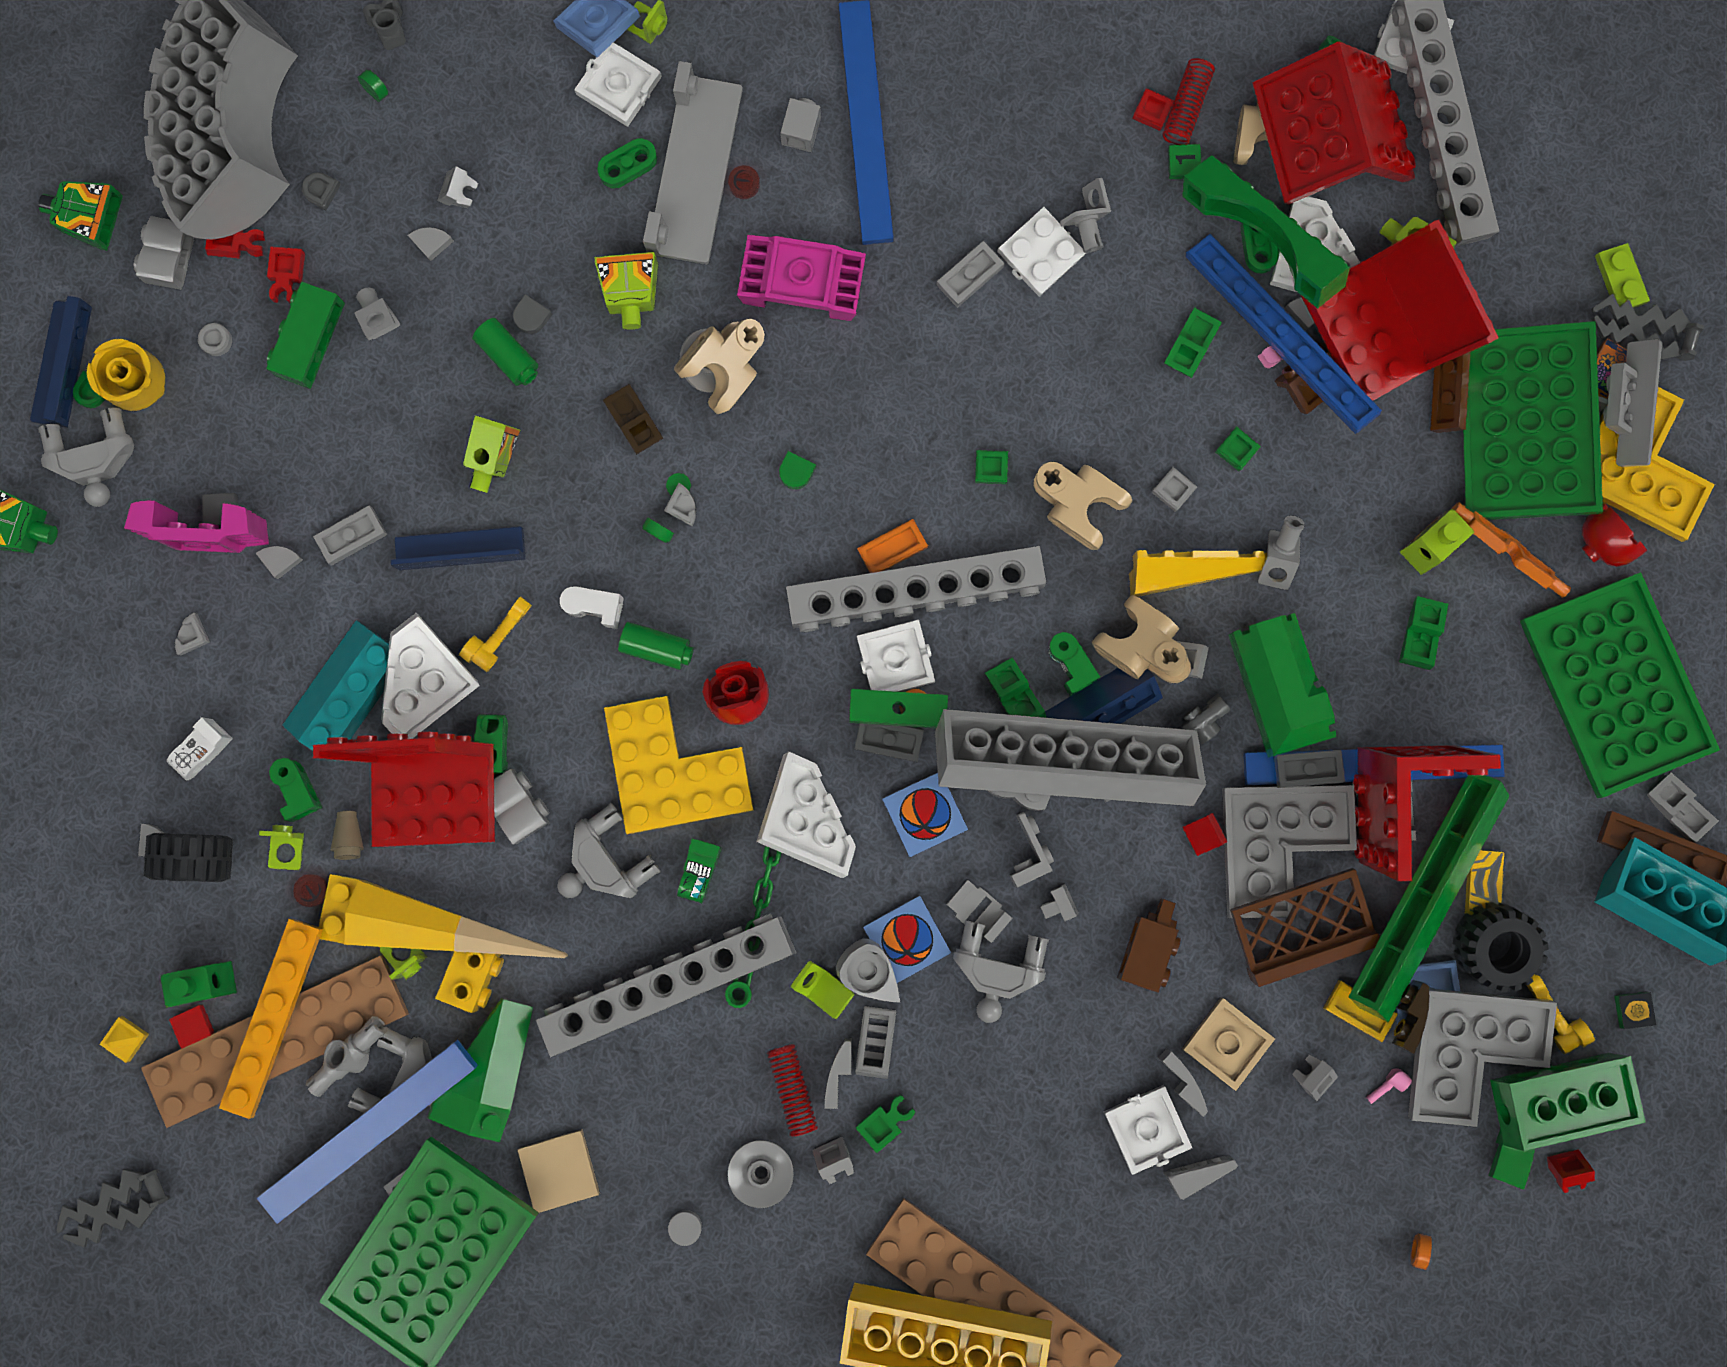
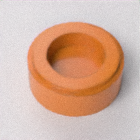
M1419 1233L1415 1235L1410 1256L1413 1267L1427 1269L1432 1250L1431 1236Z

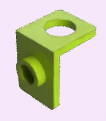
M658 0L654 7L650 8L637 1L634 7L638 9L639 13H646L648 16L642 24L643 29L637 28L633 23L627 30L651 44L655 37L664 31L667 25L664 2Z
M272 825V831H259L260 836H271L268 867L272 869L300 870L304 833H292L293 826ZM282 844H290L295 850V856L290 862L283 863L277 858V849Z
M380 947V952L395 969L389 975L391 980L402 977L405 980L409 979L422 968L420 963L427 958L421 949H411L410 956L404 961H399L392 954L393 948Z
M812 961L807 962L791 984L793 990L809 998L834 1019L840 1016L854 996L853 991L846 988L832 974ZM814 972L812 979L806 985H803L805 978Z

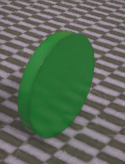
M676 473L668 478L666 488L670 495H673L678 483L690 491L691 482L686 475Z

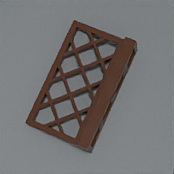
M1354 868L1230 909L1248 965L1246 968L1250 980L1258 987L1373 949L1380 939L1379 933L1374 930L1358 875ZM1349 878L1352 890L1345 901L1332 893L1338 882ZM1328 886L1326 891L1321 888ZM1313 890L1324 894L1316 911L1301 905L1307 892ZM1298 896L1296 901L1290 899L1292 897ZM1330 897L1344 904L1336 922L1322 915ZM1355 899H1356V902H1357L1358 907L1355 906V905H1353V902H1354ZM1284 900L1293 904L1285 922L1271 915L1276 903ZM1267 906L1265 912L1260 910V908ZM1299 908L1313 914L1305 932L1291 925ZM1350 908L1360 912L1363 925L1352 929L1342 925ZM1255 911L1263 916L1255 932L1244 928L1240 915ZM1320 918L1333 924L1328 937L1318 939L1311 935ZM1268 919L1283 925L1275 942L1260 936ZM1340 928L1345 930L1344 932L1338 933ZM1288 929L1303 935L1297 948L1291 950L1280 946ZM1246 933L1252 936L1250 941H1248ZM1258 939L1272 946L1267 958L1258 961L1254 960L1252 950ZM1309 939H1311V940L1314 941V942H1311V943H1308V944H1307V942H1308ZM1278 949L1283 951L1282 953L1276 954Z

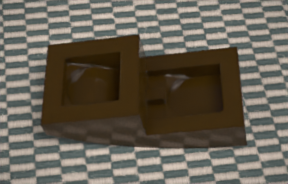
M630 384L603 399V402L636 455L663 439Z

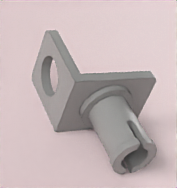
M1096 178L1082 188L1087 210L1073 212L1060 221L1061 227L1075 225L1079 228L1084 253L1094 252L1104 247L1096 222L1111 212L1103 178ZM1094 189H1096L1099 194V203L1097 207L1093 204L1092 201V193Z
M364 288L358 292L356 298L362 309L356 311L355 316L368 340L376 339L400 326L397 317L383 298L378 299L377 293L373 288Z
M1287 516L1284 519L1281 531H1269L1267 557L1258 577V583L1284 590L1289 589L1300 564L1299 536L1304 528V522L1299 517ZM1273 568H1282L1287 572V575L1282 579H1273L1269 576L1268 572Z

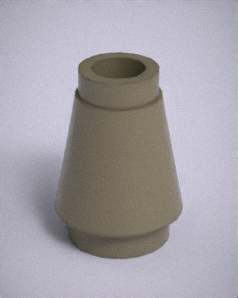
M355 811L337 812L330 849L334 852V859L352 860L361 857V850H364L357 812Z

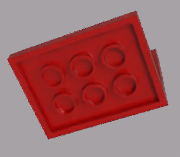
M1338 41L1252 82L1284 203L1291 204L1364 172L1402 183L1415 178L1413 168L1416 167L1414 155L1408 150L1405 139L1408 137V132L1404 122L1399 119L1397 109L1400 107V102L1396 92L1391 89L1389 79L1392 78V73L1387 61Z
M1439 219L1351 267L1346 286L1318 309L1301 295L1334 362L1372 401L1427 370L1487 345L1499 338Z
M418 732L417 739H408V734H387V740L378 741V736L366 735L357 736V739L349 740L346 737L327 738V744L313 745V758L371 763L372 847L495 842L493 744L471 742V736H455V734H439V732Z
M1456 745L1358 747V774L1354 776L1353 785L1355 793L1358 794V807H1355V817L1359 839H1357V850H1354L1355 857L1359 859V863L1394 880L1412 881L1411 771L1421 770L1422 773H1432L1433 776H1454V770L1455 772H1466L1467 775H1488V769H1501L1500 755Z

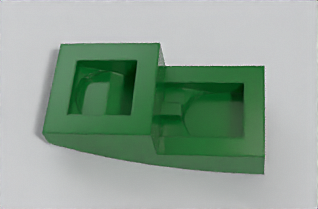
M1193 308L1164 364L1192 378L1222 322Z
M1420 596L1415 598L1400 654V663L1431 670L1435 666L1439 637L1444 633L1447 603Z
M1013 657L985 673L1008 715L1046 718V712L1030 689L1027 679Z
M1500 1129L1496 1139V1143L1499 1146L1488 1176L1524 1190L1535 1149L1521 1151L1504 1146Z

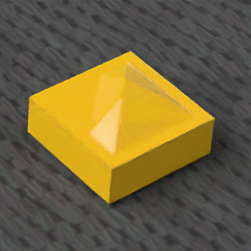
M124 1016L117 1018L99 1045L127 1063L132 1060L149 1034Z

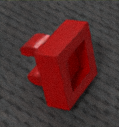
M1579 1149L1547 1157L1549 1170L1564 1193H1568V1187L1578 1185L1580 1189H1584L1588 1182L1595 1181V1171Z

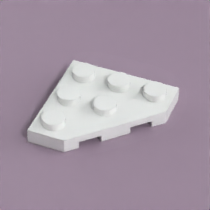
M1308 196L1293 202L1289 211V218L1295 219L1301 228L1311 236L1317 237L1333 254L1342 257L1350 268L1360 263L1354 253V246L1343 228H1339L1332 216L1333 211L1327 201ZM1279 250V258L1274 266L1270 285L1297 292L1294 290L1293 276L1289 265Z
M417 613L390 633L381 715L382 724L392 734H408V739H413L418 732H422L480 686L473 675Z
M788 751L783 755L756 842L835 876L844 878L848 876L856 845L851 835L847 836L839 819L842 816L831 793L827 794L820 779L822 774L817 764Z

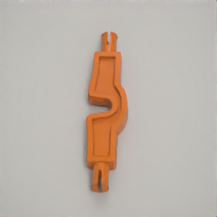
M1461 502L1453 506L1452 509L1473 529L1474 535L1498 554L1507 552L1514 566L1545 589L1549 587L1561 598L1570 592V586L1557 578L1555 572L1531 554L1513 536L1497 528L1478 512H1471Z

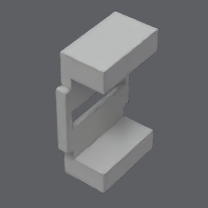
M966 880L946 905L956 912L955 917L965 924V920L985 897H988L992 902L974 922L973 932L975 931L976 923L986 925L982 936L992 943L1011 921L1012 917L1001 909L1002 905L981 887L977 889L969 880Z

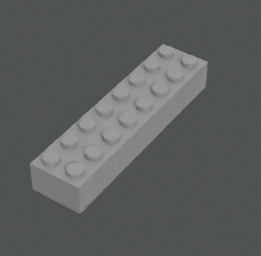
M943 709L935 731L939 787L1194 806L1206 786L1197 730Z

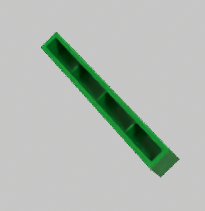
M1486 775L1467 776L1349 995V998L1360 1009L1386 1022H1389L1509 798V794L1501 781Z

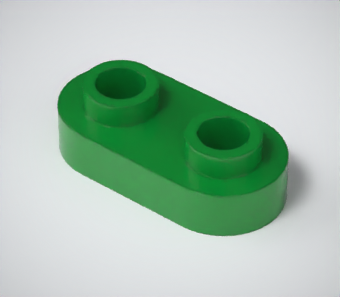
M639 138L607 154L598 163L597 170L600 180L609 188H620L652 170L657 163L655 147L650 141ZM640 154L647 156L643 162L637 161L636 158ZM613 169L620 171V174L616 177L609 175Z
M1241 223V236L1246 265L1255 273L1269 272L1278 261V248L1262 233L1255 232L1250 226ZM1257 254H1262V255H1264L1265 258H1266V261H1265V262H1259V261H1257L1256 255H1257Z

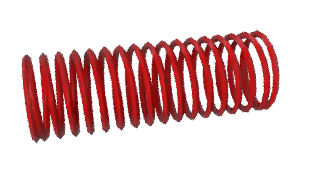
M1193 58L1188 61L1171 113L1167 119L1168 122L1162 133L1163 138L1169 143L1187 145L1190 142V137L1196 126L1195 123L1199 117L1198 114H1200V109L1202 108L1201 105L1204 103L1203 101L1207 95L1206 92L1215 72V67L1207 60ZM1192 63L1204 64V65H1207L1208 67H1210L1213 71L1211 72L1209 69H1207V68H1205V67H1202V66H1196V65L1191 66L1190 64H1192ZM1195 68H1201L1208 72L1198 71ZM1193 72L1201 73L1207 77L1195 75ZM1192 77H1197V78L1203 79V80H1205L1206 82H1201V81H1199V80H1195V79H1193ZM1190 81H1194V82L1200 83V84H1202V85H1204V86H1198V85L1192 84ZM1189 86L1197 87L1203 91L1192 89ZM1187 90L1197 92L1200 95L1189 93ZM1186 95L1194 96L1199 100L1189 98ZM1183 99L1194 101L1197 104L1186 102ZM1183 104L1191 105L1196 109L1186 107ZM1180 108L1190 110V111H1192V112H1194V113L1185 112V111H1183V110L1180 109ZM1180 113H1184V114L1190 115V116L1193 117V118L1185 117V116L1181 115ZM1177 117L1187 119V120H1189V121H1191V122L1182 121V120H1180V119L1177 118ZM1177 122L1184 123V124H1186V125H1188V126H1182V125L1178 124ZM1176 127L1184 128L1187 131L1179 130ZM1168 132L1184 137L1187 140L1176 139L1168 134ZM1165 133H1166L1170 138L1176 139V140H1178V141H1180V142H1187V143H1185V144H1179V143L1171 142L1169 139L1166 138Z
M794 1044L767 1052L768 1058L783 1053H790L770 1060L769 1063L794 1057L785 1062L771 1065V1068L796 1062L772 1071V1073H776L788 1068H795L791 1071L775 1075L773 1078L797 1073L790 1077L776 1080L775 1083L799 1078L792 1082L778 1085L777 1089L794 1083H800L794 1087L778 1091L779 1094L795 1088H802L793 1093L781 1095L780 1099L797 1093H804L795 1098L781 1101V1104L799 1098H805L799 1102L785 1105L782 1109L807 1103L801 1107L786 1110L784 1114L809 1108L803 1112L788 1115L785 1119L811 1113L802 1118L787 1121L786 1124H792L812 1118L804 1123L791 1125L788 1129L814 1123L806 1128L791 1131L789 1133L791 1137L818 1129V1126H816L817 1122L813 1121L816 1118L812 1116L814 1111H810L813 1106H810L811 1101L808 1100L810 1096L807 1095L808 1091L805 1090L807 1086L803 1085L805 1084V1081L802 1080L804 1076L800 1075L803 1071L799 1070L801 1065H797L800 1061L795 1060L798 1058V1055H794L797 1050H792L795 1048Z

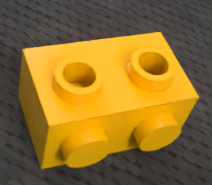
M454 951L435 999L470 1013L478 1011L479 1007L484 1008L492 991L488 989L492 976H498L504 963V959L500 958L501 954Z

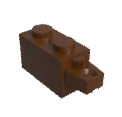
M1161 898L1155 914L1148 912L1146 919L1136 917L1117 976L1118 979L1159 993L1160 987H1166L1171 972L1167 965L1170 956L1177 954L1181 938L1177 937L1179 931L1176 929L1177 921L1171 919L1176 905L1175 902Z

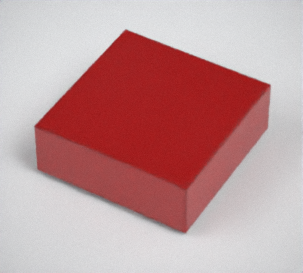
M1146 88L1132 119L1161 131L1174 100Z
M1213 813L1182 827L1197 856L1228 842Z
M203 1005L196 1006L169 1019L181 1049L215 1033Z

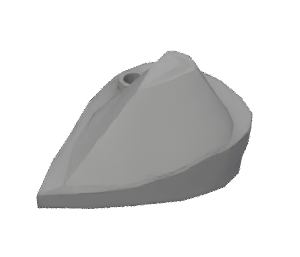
M864 938L850 945L840 956L836 964L837 976L844 986L858 995L900 1003L896 978L890 960L881 946L871 939Z

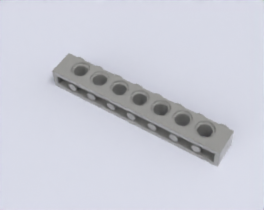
M1397 0L1393 5L1392 20L1394 25L1399 28L1401 36L1399 48L1401 55L1406 57L1408 64L1407 81L1409 86L1413 87L1416 97L1414 109L1416 116L1421 118L1423 126L1422 142L1424 147L1428 148L1431 158L1429 171L1431 177L1436 179L1438 187L1437 203L1439 208L1443 209L1446 219L1444 230L1450 238L1457 242L1455 247L1489 239L1499 232V227L1443 0ZM1415 22L1422 23L1426 28V32L1419 31L1415 26ZM1422 52L1429 53L1433 58V63L1427 62L1423 58ZM1430 83H1436L1440 87L1441 93L1432 91ZM1437 113L1444 114L1448 119V124L1440 122ZM1445 143L1453 145L1456 151L1455 155L1449 154L1446 151ZM1453 173L1461 176L1463 180L1462 186L1453 181ZM1460 204H1465L1469 207L1470 216H1466L1461 212Z
M1040 546L787 586L786 590L793 628H799L800 632H810L818 630V624L830 622L832 627L849 625L850 619L861 617L863 622L881 620V614L894 612L895 617H903L914 614L913 609L926 607V612L943 610L945 609V604L957 602L958 607L975 605L977 604L976 599L989 597V602L1006 600L1008 599V594L1020 592L1021 597L1039 594V589L1045 587L1046 578ZM1007 568L1015 569L1019 574V580L1015 583L1005 581L1002 571ZM981 573L987 577L988 585L983 588H977L971 583L970 577L973 574ZM950 578L955 581L957 589L952 593H945L940 589L939 582L942 579ZM913 583H918L925 588V594L921 598H913L908 594L907 588ZM882 588L890 589L894 594V598L889 603H881L875 596L877 591ZM851 593L860 595L863 600L862 604L854 609L847 607L844 603L845 597ZM820 598L827 599L831 603L829 611L823 614L813 610L814 602Z
M772 914L765 915L754 920L755 927L743 932L740 926L723 933L725 940L713 944L712 940L709 939L693 946L695 953L683 957L681 952L663 959L665 965L653 970L652 965H648L634 971V979L623 982L622 977L604 984L605 991L593 995L592 990L573 997L575 1004L564 1008L563 1004L559 1003L543 1010L545 1016L537 1019L536 1022L549 1056L553 1057L796 954L782 917L773 919ZM752 936H758L763 941V950L758 955L753 954L748 948V941ZM724 948L730 950L733 955V962L729 967L722 966L718 960L719 952ZM693 961L698 962L703 968V974L699 980L693 979L688 972L689 965ZM663 974L668 975L673 982L672 989L668 993L662 991L659 987V979ZM633 987L638 988L642 992L643 998L639 1005L633 1004L629 999V992ZM603 1000H607L612 1005V1014L609 1018L602 1016L599 1011L600 1003ZM573 1013L579 1014L582 1018V1027L579 1031L573 1029L570 1025V1017Z

